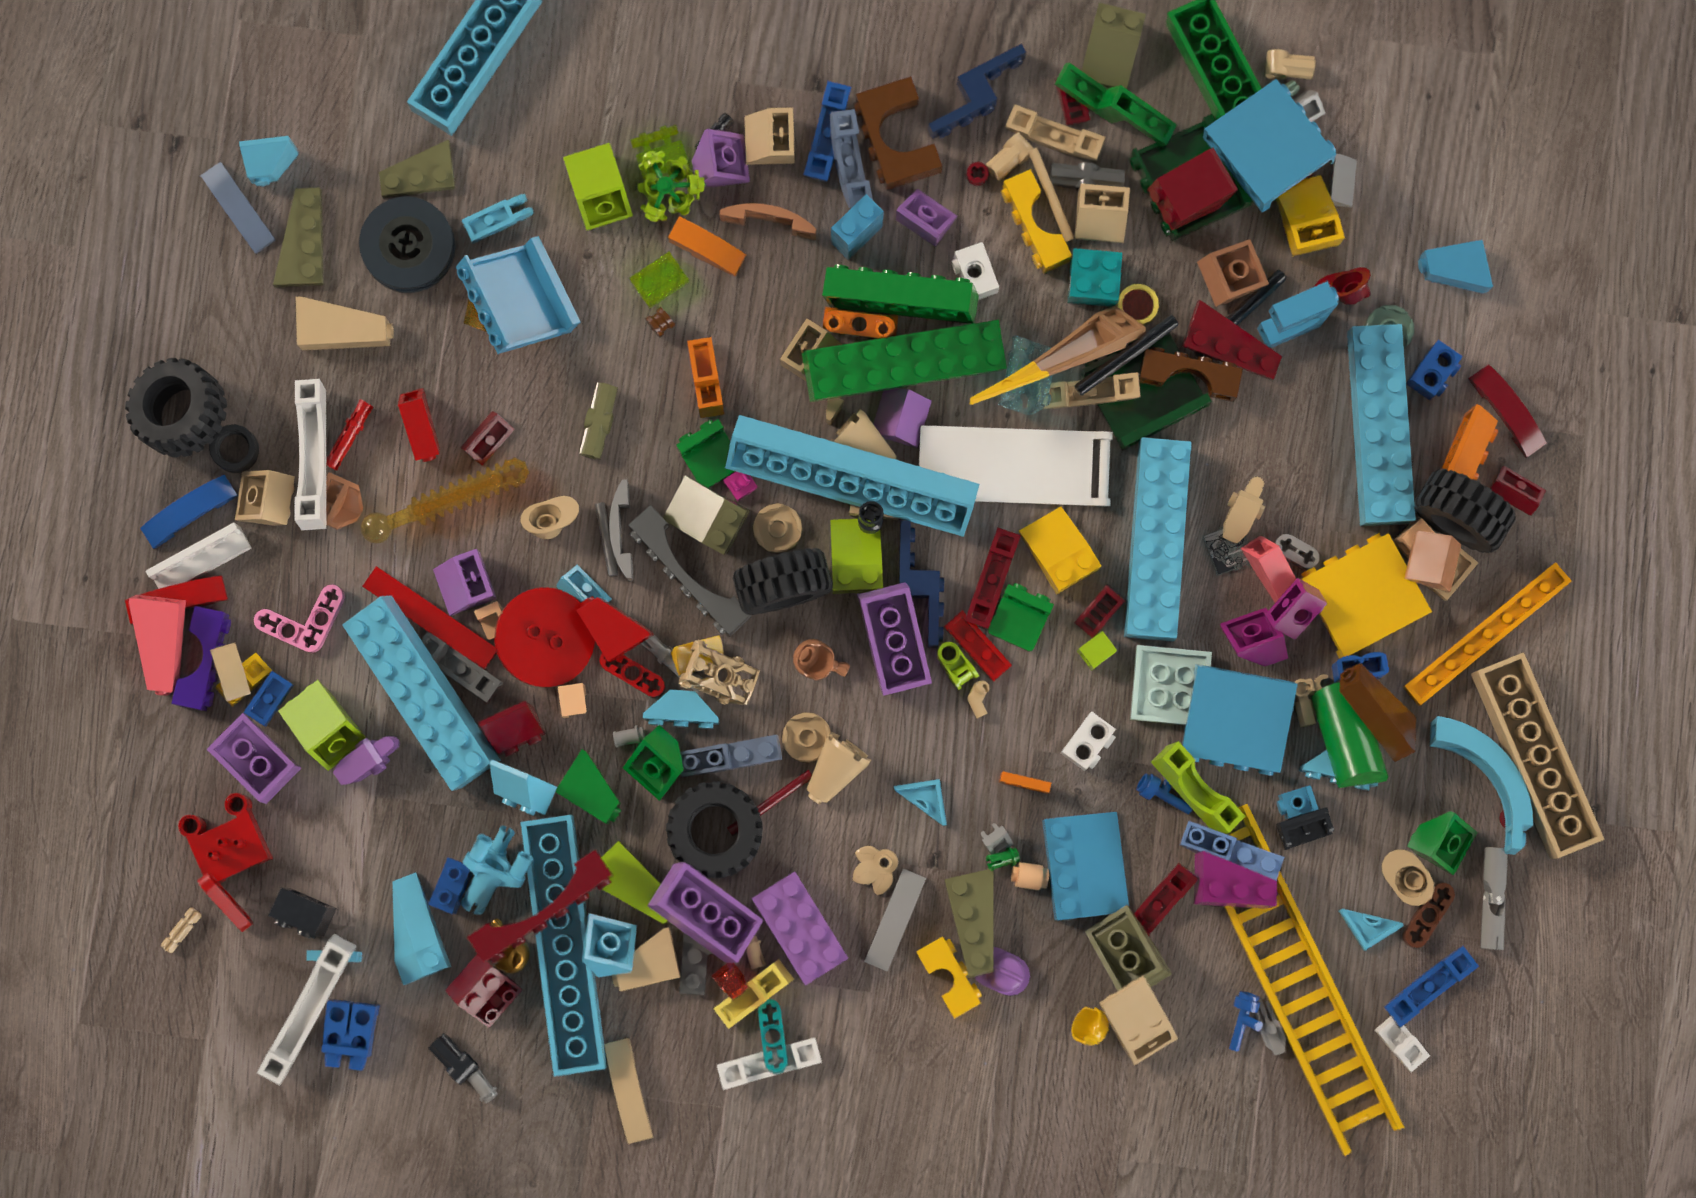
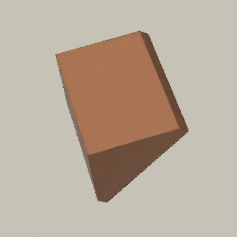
M1415 531L1404 579L1445 592H1451L1462 544L1451 535Z

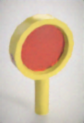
M1133 284L1126 287L1120 293L1117 307L1144 326L1150 323L1156 316L1159 301L1156 293L1150 287L1143 284Z

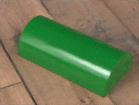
M1340 682L1318 690L1311 699L1338 788L1386 782L1388 773L1378 741L1339 691Z

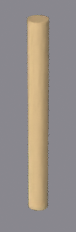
M1037 148L1028 151L1063 238L1067 242L1074 239V236Z

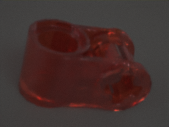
M726 963L711 975L731 1000L742 995L749 986L745 976L734 963Z

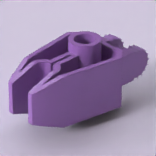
M385 736L378 741L366 738L355 745L356 749L340 760L333 772L339 783L346 785L359 782L371 774L375 776L387 768L386 764L390 762L388 756L399 748V739L395 736Z

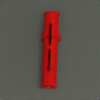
M361 399L359 400L350 418L345 420L346 425L326 458V466L338 471L356 436L360 431H363V425L374 408L372 405Z

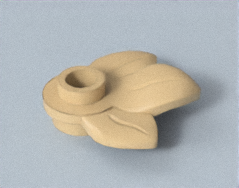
M873 846L861 847L855 852L856 857L861 863L854 870L853 881L859 884L872 883L876 895H880L886 892L893 883L892 872L898 866L897 855L889 849L879 851ZM882 858L888 859L889 865L887 867L881 864Z

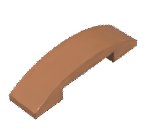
M756 203L733 205L721 209L719 214L720 221L745 225L747 216L792 225L793 236L816 240L817 236L816 228L807 220L789 210L772 205Z

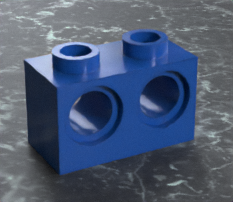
M1438 339L1406 384L1428 400H1431L1435 395L1440 397L1448 386L1444 382L1449 375L1453 378L1462 365L1459 364V361L1463 356ZM1438 357L1446 358L1448 367L1441 366L1438 363ZM1424 376L1431 377L1434 380V386L1426 385Z

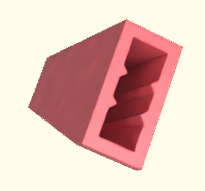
M135 595L129 598V607L147 690H153L157 695L167 696L175 691L177 679H180L186 600Z

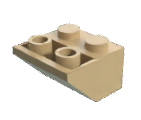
M768 108L745 116L746 165L795 164L793 108Z
M1081 184L1078 191L1075 239L1123 243L1128 216L1130 188Z
M806 319L780 358V364L806 381L802 353L806 350L843 344L828 331Z

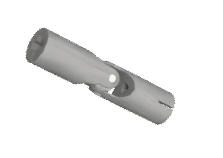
M1485 847L1483 883L1485 893L1483 895L1481 949L1504 950V891L1507 883L1508 854H1505V848ZM1489 905H1499L1495 914L1491 912Z

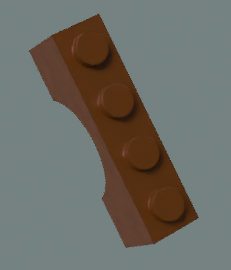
M1150 347V350L1146 349L1144 351L1139 371V383L1162 387L1171 376L1178 373H1190L1196 375L1205 383L1209 397L1231 402L1237 399L1243 369L1237 368V364L1231 362L1217 364L1213 363L1212 359L1206 357H1199L1197 360L1188 358L1189 355L1182 352H1174V355L1164 353V349L1158 347Z

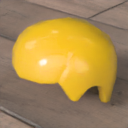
M1084 1007L1076 1015L1072 1023V1037L1074 1040L1087 1046L1097 1045L1106 1037L1109 1031V1021L1104 1011L1096 1007L1094 1009Z

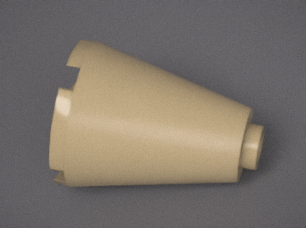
M860 408L857 414L853 413L837 431L839 436L835 440L831 439L832 442L891 459H896L897 457L866 413Z
M833 732L827 736L807 790L810 792L808 797L818 804H821V802L828 803L872 761L867 759L868 755L847 739L846 741H839L840 735Z

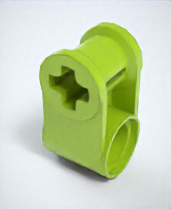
M945 642L938 648L936 657L958 691L962 689L961 686L973 677H979L971 662L955 643ZM950 647L954 650L955 657L953 660H945L942 657L943 648ZM964 671H967L966 674H964L963 676H961L960 678H958V676H959L961 673H963Z

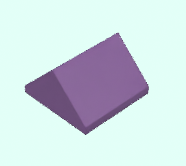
M918 189L896 211V220L935 247L957 218L954 213Z
M894 388L884 390L874 420V426L884 439L918 448L921 426L925 425L931 400L909 389Z

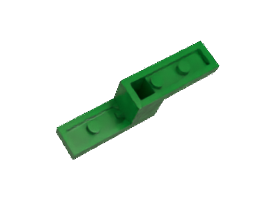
M1070 62L1064 65L1054 84L1112 124L1125 120L1161 146L1168 144L1177 126L1175 122L1122 85L1107 89Z

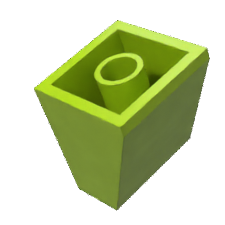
M610 143L563 157L586 230L633 216Z
M319 680L308 685L303 692L288 701L278 711L306 752L328 771L354 751L357 743L366 739L365 735L343 707Z

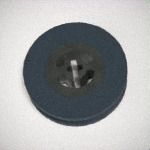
M397 197L380 204L368 215L361 228L359 249L366 268L380 284L397 292L414 293L434 286L447 274L455 256V238L447 219L433 204L416 197ZM404 230L419 232L424 238L423 241L418 242L413 233L410 232V236H408ZM408 240H410L412 246L408 245L407 249L405 250L403 244H407ZM393 248H397L403 257H405L406 253L409 258L413 259L401 260L396 258L391 251Z

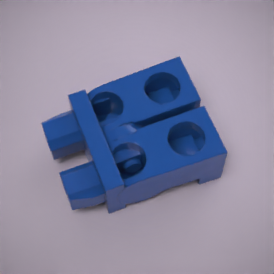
M336 999L327 1000L321 1052H325V1066L339 1068L342 1055H350L349 1069L364 1070L367 1057L372 1054L374 1031L380 1005L354 1003L352 1001Z

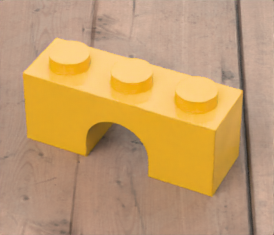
M940 937L919 949L916 953L928 974L941 968L947 969L952 974L954 979L953 986L941 997L955 1019L981 1004L978 998L982 995L976 984L970 985L966 976L968 974L963 961L958 963L953 954L957 951L951 940L947 939L945 941L943 937Z

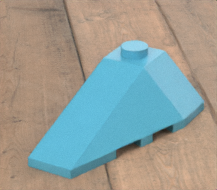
M417 872L392 881L395 964L403 985L450 968L451 964Z

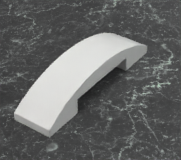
M815 1038L786 1045L788 1064L784 1072L822 1063ZM782 1046L766 1050L767 1052L772 1050L773 1060L769 1061V1064H773L774 1068H779V1063L783 1062V1059L780 1060L777 1054V1050H782ZM763 1052L717 1065L723 1090L777 1075L770 1073L766 1069Z

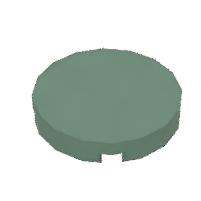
M1384 305L1375 309L1368 316L1365 326L1402 324L1404 348L1411 342L1414 335L1413 320L1403 308L1396 305Z

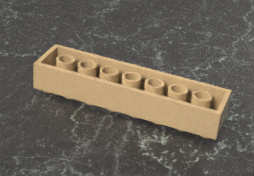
M1524 652L1471 673L1501 746L1514 762L1525 782L1531 800L1533 820L1549 858H1560L1605 840Z

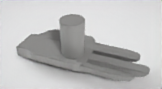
M1259 999L1260 1009L1266 1023H1263L1259 1010L1255 1014L1258 1021L1263 1024L1260 1032L1264 1043L1275 1056L1286 1052V1037L1281 1024L1276 1019L1270 1003L1266 1001L1272 1021L1269 1020L1264 1004Z

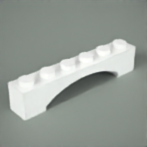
M320 379L295 380V404L299 430V480L295 497V522L301 530L326 529V389Z
M335 934L329 939L292 1012L257 1072L258 1074L278 1085L282 1083L351 958L356 945Z

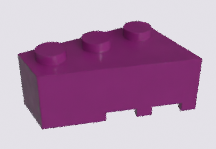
M1206 851L1195 854L1194 875L1199 879L1194 884V904L1263 909L1277 906V880Z

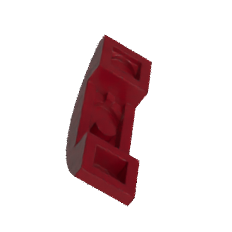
M1488 364L1468 378L1479 395L1487 399L1514 437L1511 439L1525 458L1547 444L1528 409L1494 368Z
M997 527L965 618L966 622L986 629L989 628L1021 535Z
M1180 862L1165 876L1134 912V915L1148 936L1199 879Z

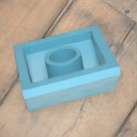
M589 913L587 915L582 961L597 977L630 973L633 967L637 925Z

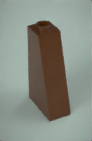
M1361 663L1341 673L1339 691L1391 759L1397 762L1416 752V716Z

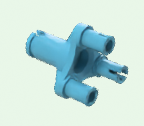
M507 826L499 828L494 841H491L492 839L486 835L479 834L471 852H467L463 859L464 865L475 875L464 895L465 897L461 901L462 907L468 912L475 903L477 907L474 914H483L497 887L520 888L525 881L524 875L531 862H533V857L527 852L520 851L512 866L509 864L506 857V849L515 832L511 828H508V831L505 832Z

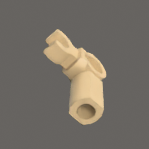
M1320 675L1314 681L1311 678L1294 681L1297 683L1296 702L1294 704L1300 727L1317 724L1312 700L1308 699V696L1314 695L1315 692L1322 688L1320 682L1327 679L1328 675Z

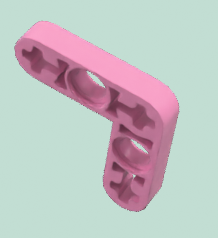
M336 585L324 587L305 626L267 609L256 613L254 624L257 629L306 652L315 653L322 648L345 599L344 592ZM334 590H337L338 600H332L329 607L334 608L331 612L321 607L322 603L326 606L328 605L330 600L327 597L328 592L333 593ZM320 612H325L328 615V622L323 626H319L315 622V617ZM269 614V619L279 624L277 628L268 624L262 627L263 622L260 621L261 618H266ZM288 624L293 625L295 634L290 638H285L282 635L283 627ZM313 626L318 630H322V634L316 632L314 636L317 644L315 646L310 645L307 648L308 643L305 642V639L307 637L311 638L315 632L310 630V627Z

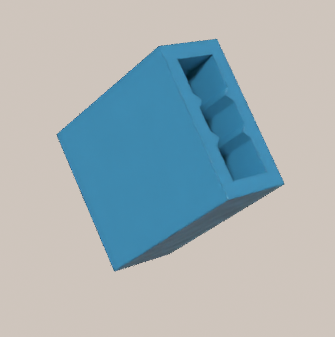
M866 194L831 227V244L849 260L883 227L884 211Z

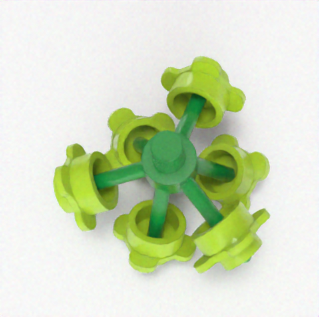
M649 151L643 156V161L639 164L640 170L646 169L649 174L646 175L643 183L638 184L637 188L640 193H644L647 196V205L642 204L640 207L646 213L645 217L654 222H658L659 219L662 221L667 220L668 217L664 215L666 207L661 203L665 194H670L668 211L671 214L681 213L685 216L690 212V204L694 201L693 195L698 200L700 192H704L706 185L704 178L699 177L698 170H695V175H693V171L689 169L687 164V158L683 156L679 157L678 160H668L666 167L668 168L669 177L663 176L660 171L664 166L662 159L665 156L664 151L657 153ZM675 188H687L688 194H685L683 191L674 192Z

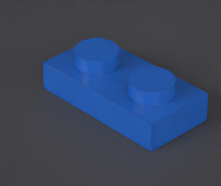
M271 671L243 713L266 727L294 685L274 671Z

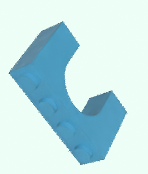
M1327 281L1272 305L1269 310L1272 318L1261 322L1257 327L1264 344L1269 348H1273L1321 327L1338 305L1339 297L1335 288L1330 287Z

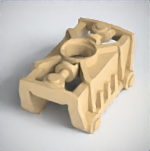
M695 640L691 648L694 652L687 666L686 673H682L680 676L679 685L685 689L692 687L716 697L717 701H719L718 703L723 705L729 703L747 705L760 670L744 664L745 661L741 657L730 658L707 648V644L704 641ZM699 654L712 659L714 664L708 663L706 665L705 661L699 657ZM725 668L728 676L725 681L721 682L718 679V672L720 669ZM693 670H705V674L710 677L699 679L691 674ZM741 671L751 674L752 677L741 680V676L736 673ZM740 685V688L745 692L744 697L735 694L732 686Z

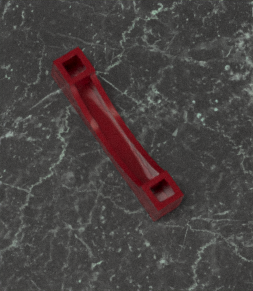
M593 850L574 863L576 870L567 887L549 906L526 920L506 926L494 927L492 923H487L469 935L467 938L483 963L489 961L492 964L496 963L505 956L503 951L511 946L513 949L518 948L527 941L525 936L531 932H534L535 935L548 927L547 921L553 917L558 920L569 912L567 908L576 902L577 905H580L590 898L589 892L595 888L600 891L611 884L610 878L614 874L599 852Z

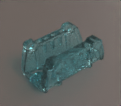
M1017 335L1013 336L1012 349L1008 354L1010 358L1005 378L1031 363L1028 357L1029 354L1034 352L1035 348L1039 349L1038 358L1052 347L1040 345ZM1053 375L1002 393L998 405L1027 415L1036 414L1051 402L1049 390ZM1024 393L1028 397L1026 409L1022 408L1023 401L1020 398V395Z

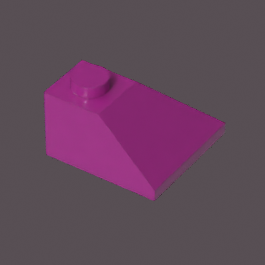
M1267 608L1221 623L1220 628L1238 657L1264 667L1288 659L1284 635L1273 628L1266 616Z

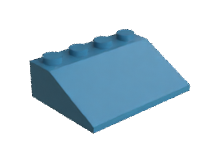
M1117 812L1042 820L1055 921L1113 914L1122 907L1129 906Z

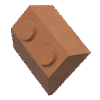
M1250 239L1212 252L1197 262L1216 307L1241 298L1269 284Z

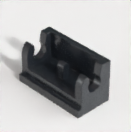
M1325 807L1277 823L1276 827L1284 850L1332 835L1334 827L1328 813V808Z

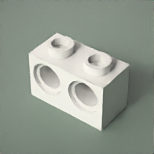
M1091 711L1060 754L1083 771L1087 770L1088 767L1093 769L1101 759L1098 755L1103 747L1108 749L1116 738L1112 735L1116 729ZM1099 726L1103 729L1104 736L1102 739L1092 737V727ZM1079 746H1084L1089 750V757L1082 760L1076 755V749Z

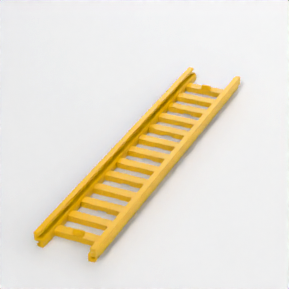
M1248 804L1238 807L1245 815L1242 819L1245 827L1228 835L1237 838L1236 840L1238 841L1251 836L1255 847L1271 852ZM1279 871L1277 877V892L1279 894L1277 895V906L1268 909L1250 908L1239 914L1236 913L1234 907H1223L1342 1154L1346 1156L1350 1154L1351 1149L1343 1132L1382 1113H1385L1394 1131L1404 1128V1125ZM1284 904L1290 918L1248 937L1242 925L1243 923ZM1295 927L1301 941L1259 960L1253 948L1254 946ZM1306 950L1312 964L1270 983L1264 971L1265 969ZM1317 973L1323 987L1281 1006L1275 994L1276 992ZM1327 996L1329 997L1334 1010L1292 1029L1287 1018L1288 1015ZM1340 1020L1346 1033L1303 1052L1298 1041L1299 1038ZM1351 1043L1357 1056L1315 1076L1309 1062ZM1362 1066L1368 1078L1367 1080L1326 1099L1320 1087L1321 1085ZM1372 1089L1374 1090L1379 1103L1337 1122L1331 1109Z

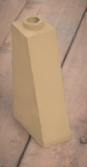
M296 297L297 346L301 350L390 346V339L394 337L393 324H389L385 316L305 297Z

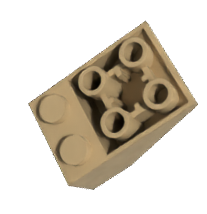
M1144 976L1132 981L1123 989L1109 995L1100 1002L1120 1045L1134 1065L1178 1039Z

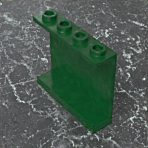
M1170 332L1150 346L1162 348L1165 350L1164 353L1174 355V352H1180ZM1123 349L1110 353L1099 361L1094 359L1085 363V368L1081 372L1082 377L1088 376ZM1144 351L1109 377L1120 374L1139 373ZM1178 373L1168 378L1162 387L1139 383L1140 398L1097 405L1123 451L1139 443L1142 437L1149 438L1209 407L1212 401L1208 393L1203 395L1192 374Z

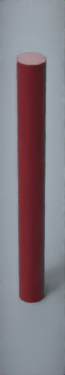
M809 770L805 771L759 804L757 809L760 816L809 782L812 776ZM737 821L727 827L732 836L738 832Z

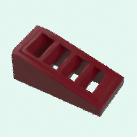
M1056 86L1066 126L1090 121L1088 108L1080 103V106L1068 108V103L1076 102L1077 100L1073 97L1066 98L1067 93ZM1082 110L1083 115L1070 118L1071 112Z
M1106 584L1074 623L1091 638H1094L1126 599ZM1107 594L1117 603L1113 606L1103 596ZM1100 601L1110 611L1106 613L1096 604ZM1092 609L1103 617L1102 621L1098 620L1090 611ZM1088 617L1097 627L1093 629L1083 619Z

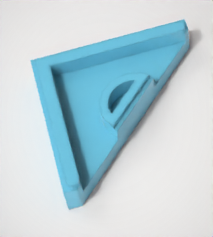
M940 779L894 786V790L942 826L947 825Z
M1346 909L1339 910V913L1364 951L1404 926L1402 922Z

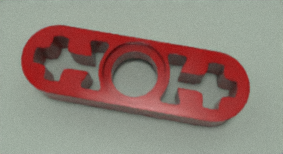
M603 653L601 654L600 665L605 671L651 698H657L664 693L665 682L657 674L625 655L616 659L620 664H623V660L627 661L622 667L621 673L618 674L616 672L619 668L613 664L607 667L605 656ZM631 666L637 667L640 671L639 677L636 680H628L625 676L626 670ZM645 672L649 674L646 679L650 682L659 681V691L653 690L652 693L649 692L650 687L645 683H642V687L638 686L643 680Z
M207 872L197 880L203 891L241 932L253 925L246 911L211 873Z

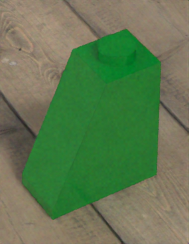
M581 749L555 792L608 825L610 821L614 823L622 811L619 808L621 802L589 753Z

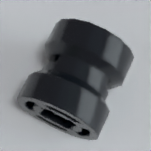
M874 501L863 503L859 509L858 517L860 530L867 534H874L881 529L884 516L882 506Z

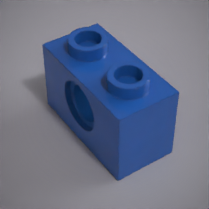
M447 858L428 905L450 914H457L473 874L463 862Z

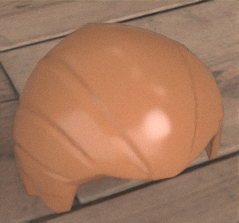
M818 639L805 640L796 648L793 654V663L797 671L801 675L813 680H822L831 671L845 677L850 668L847 662L836 661L833 650Z

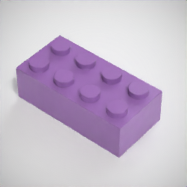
M906 582L857 594L879 687L883 696L931 684L932 681L913 601Z
M685 862L675 863L647 905L725 963H738L764 921Z
M793 872L752 898L804 985H807L848 959L796 872Z

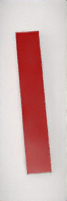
M376 566L362 585L363 588L378 598L380 596H392L406 617L482 669L486 670L497 654L495 646Z

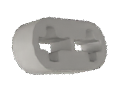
M1283 534L1275 541V544L1280 546L1281 549L1282 545L1280 542L1284 543L1286 540L1290 542L1289 546L1295 552L1290 549L1282 552L1286 560L1297 567L1309 570L1318 564L1320 559L1318 551L1298 538L1289 534ZM1298 552L1306 555L1308 552L1311 553V559L1314 561L1305 564L1303 562L1304 558Z

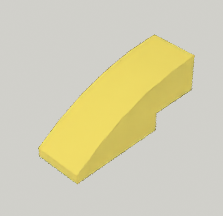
M778 959L721 1002L714 1010L729 1029L793 981L794 978Z

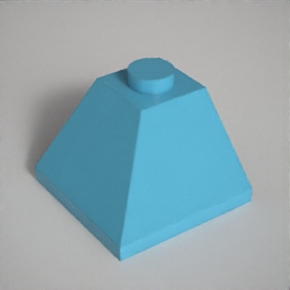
M289 136L239 142L247 177L252 184L257 186H266L270 182L277 181L299 155L298 149Z

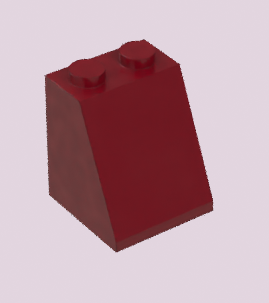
M1214 148L1208 149L1157 178L1148 188L1151 199L1159 207L1164 221L1170 226L1172 231L1218 210L1238 190Z

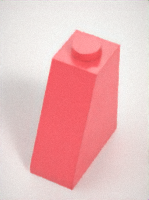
M1259 536L1241 547V550L1276 603L1296 580V577L1280 546L1263 536Z

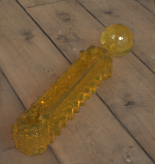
M516 457L510 460L506 459L502 467L496 463L494 471L489 467H486V474L484 475L480 471H476L477 478H473L469 474L467 475V482L459 478L457 486L453 482H449V489L441 485L439 486V493L431 489L430 497L425 493H421L420 501L413 496L411 497V504L407 505V508L386 516L378 512L368 514L361 522V534L370 543H383L389 538L393 529L407 523L419 521L425 526L427 525V517L432 522H435L437 513L443 518L445 517V510L453 514L455 506L459 510H463V503L472 506V499L480 503L482 502V495L490 499L492 491L496 495H500V488H503L506 492L509 491V485L518 488V485L526 483L530 471H528L525 461H521ZM512 466L521 469V472L518 473V479L510 476L506 478L507 482H505L504 476L500 473L502 471L504 474L510 473Z

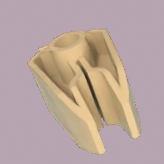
M1257 476L1250 479L1244 491L1239 490L1238 493H1232L1227 504L1231 508L1223 523L1224 539L1235 544L1239 543L1249 533L1255 518L1260 519L1265 509V506L1262 505L1263 500L1259 498L1263 490L1262 487H1264V481Z

